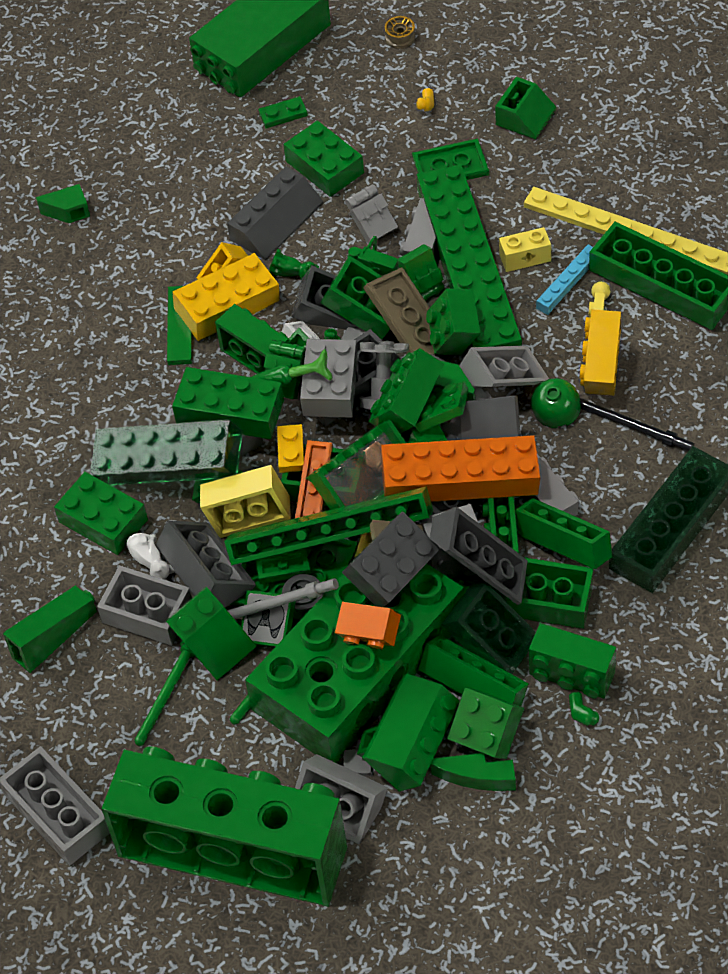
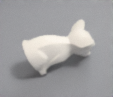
M136 533L127 539V548L137 562L150 569L151 576L165 580L169 574L175 572L171 565L161 560L160 551L154 544L157 541L155 534Z

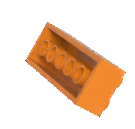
M534 435L381 445L384 497L426 486L431 501L539 494L540 472Z

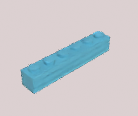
M588 244L537 299L536 309L549 315L554 307L589 270V252L593 248Z

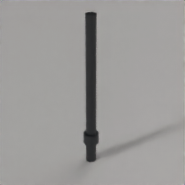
M580 398L582 410L661 440L662 444L669 447L674 445L689 452H692L695 443L678 437V434L670 430L665 432Z

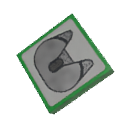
M247 590L245 605L280 594ZM296 601L243 616L241 628L256 645L276 647L291 631Z

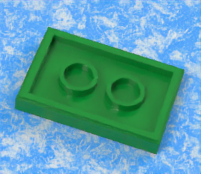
M478 138L412 153L417 173L461 164L467 180L489 175V169Z

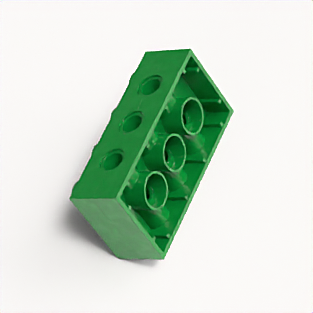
M428 564L384 606L400 614L401 618L394 647L384 645L383 649L369 647L368 643L360 642L359 645H350L344 643V638L335 633L342 602L375 606L343 574L337 580L339 584L338 589L326 592L245 679L251 710L313 754H318L337 763L344 756V750H349L361 737L363 731L367 730L386 709L403 674L408 673L415 676L419 672L418 669L426 643L438 635L448 639L465 620L464 587Z
M145 747L142 753L123 750L101 808L118 857L327 907L330 905L347 850L340 798H335L334 792L328 787L316 783H306L303 785L302 790L281 785V781L276 776L264 771H252L248 777L228 773L224 765L211 759H198L195 765L177 762L171 753L158 747Z

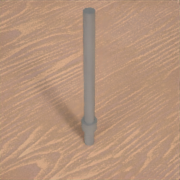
M335 578L321 583L315 581L306 584L304 588L227 611L234 619L307 597L309 599L320 597L324 592L338 589L339 584Z

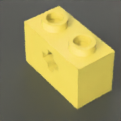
M544 227L499 238V255L505 271L509 272L551 262V243Z

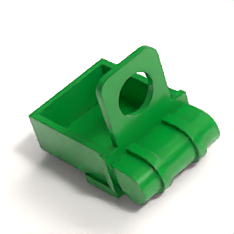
M373 236L367 247L365 246L363 249L351 247L348 251L347 258L350 255L381 276L399 269L398 258L377 251V236Z
M423 244L397 259L399 268L403 267L425 302L430 297L436 296L440 291L444 290L442 283L444 279L440 268L437 267L431 247Z
M272 340L270 342V353H266L264 362L265 371L279 365H288L291 368L304 365L305 347L298 344L284 343L281 340ZM302 375L294 377L290 383L282 385L285 398L297 399Z

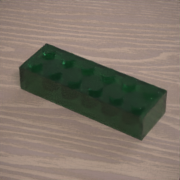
M231 420L96 429L90 475L109 485L209 480L238 474L243 430Z
M692 446L612 548L609 569L653 594L728 496V464Z

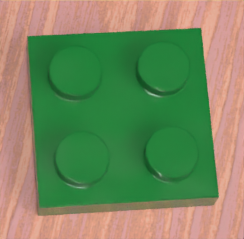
M464 381L457 384L451 383L441 391L430 393L415 425L418 432L464 413L468 394V387Z

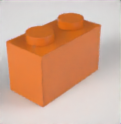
M342 602L335 633L344 638V643L350 645H359L360 642L368 643L369 647L383 649L384 645L394 647L401 615L391 608Z

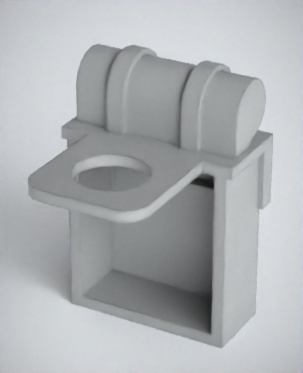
M375 185L366 186L363 190L356 194L353 193L345 199V203L350 210L348 215L352 216L368 244L373 236H377V239L398 227L387 208V202L382 194L378 195Z

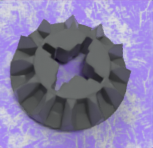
M295 575L286 581L282 594L304 588L306 584L311 582H321L312 575ZM322 596L313 599L304 598L297 600L294 610L296 612L298 610L308 612L309 608H312Z

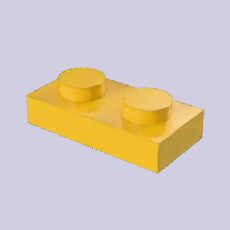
M302 424L277 426L279 473L302 471L304 464Z

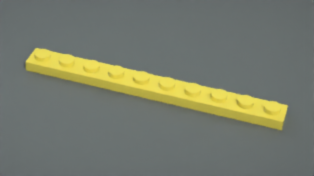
M537 187L532 188L524 201L525 208L603 235L616 221L728 275V252Z

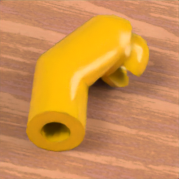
M426 88L422 91L423 98L417 99L416 107L418 110L430 111L434 107L433 90Z

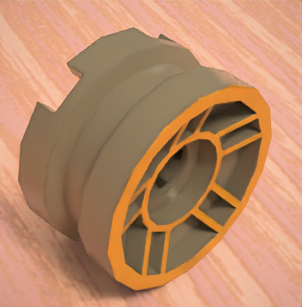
M396 16L386 22L384 27L385 39L389 46L403 49L414 43L416 38L415 25L410 18Z

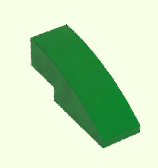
M478 753L433 758L431 762L432 775L453 784L478 790H516L513 760L486 763L485 754Z

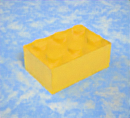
M591 309V317H586L585 339H588V341H583L582 355L583 362H586V365L581 364L580 386H584L585 393L615 395L621 336V312Z

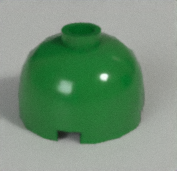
M552 378L542 382L535 388L531 397L532 411L536 420L550 428L572 424L581 410L580 396L576 388L570 382L561 378Z

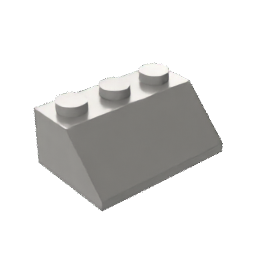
M528 346L471 347L459 365L472 386L540 385L549 379Z
M318 754L303 762L295 786L296 789L302 790L304 784L316 783L331 789L335 794V798H340L346 839L357 844L362 842L381 810L388 787Z

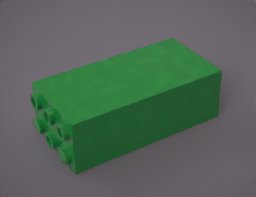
M236 0L189 37L190 51L194 63L193 67L199 74L208 76L214 84L222 85L228 93L235 94L241 98L331 25L329 1Z

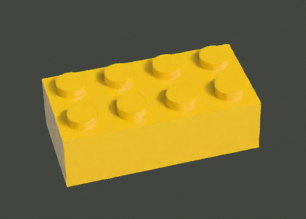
M255 253L173 291L174 309L191 330L197 341L216 333L215 321L234 304L242 309L249 310L253 315L279 301V283Z

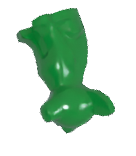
M277 249L268 271L272 276H299L302 280L311 265L317 268L319 266L311 261L301 263L296 258L283 255L281 250Z

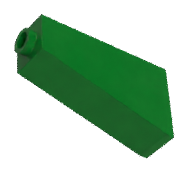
M75 585L7 629L3 635L12 659L31 673L97 612L93 595L87 590L82 591Z

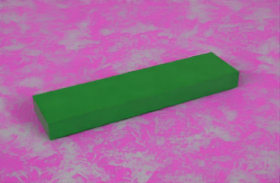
M183 286L168 287V365L192 364V333L175 311L173 302V291Z

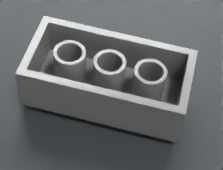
M41 746L0 777V787L3 794L69 866L110 834L103 812Z

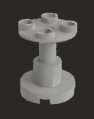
M379 341V344L374 346V342H360V351L377 352L376 377H371V395L359 396L360 408L371 409L373 404L380 399L382 395L381 387L391 376L392 353L408 352V343Z

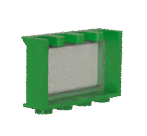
M389 419L367 432L307 476L306 479L314 485L330 510L384 497L381 445L406 442Z

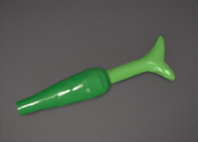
M325 349L312 363L293 368L288 365H279L252 376V378L281 382L282 385L290 383L294 377L313 372L322 375L328 380H332L333 377L327 368L328 356Z

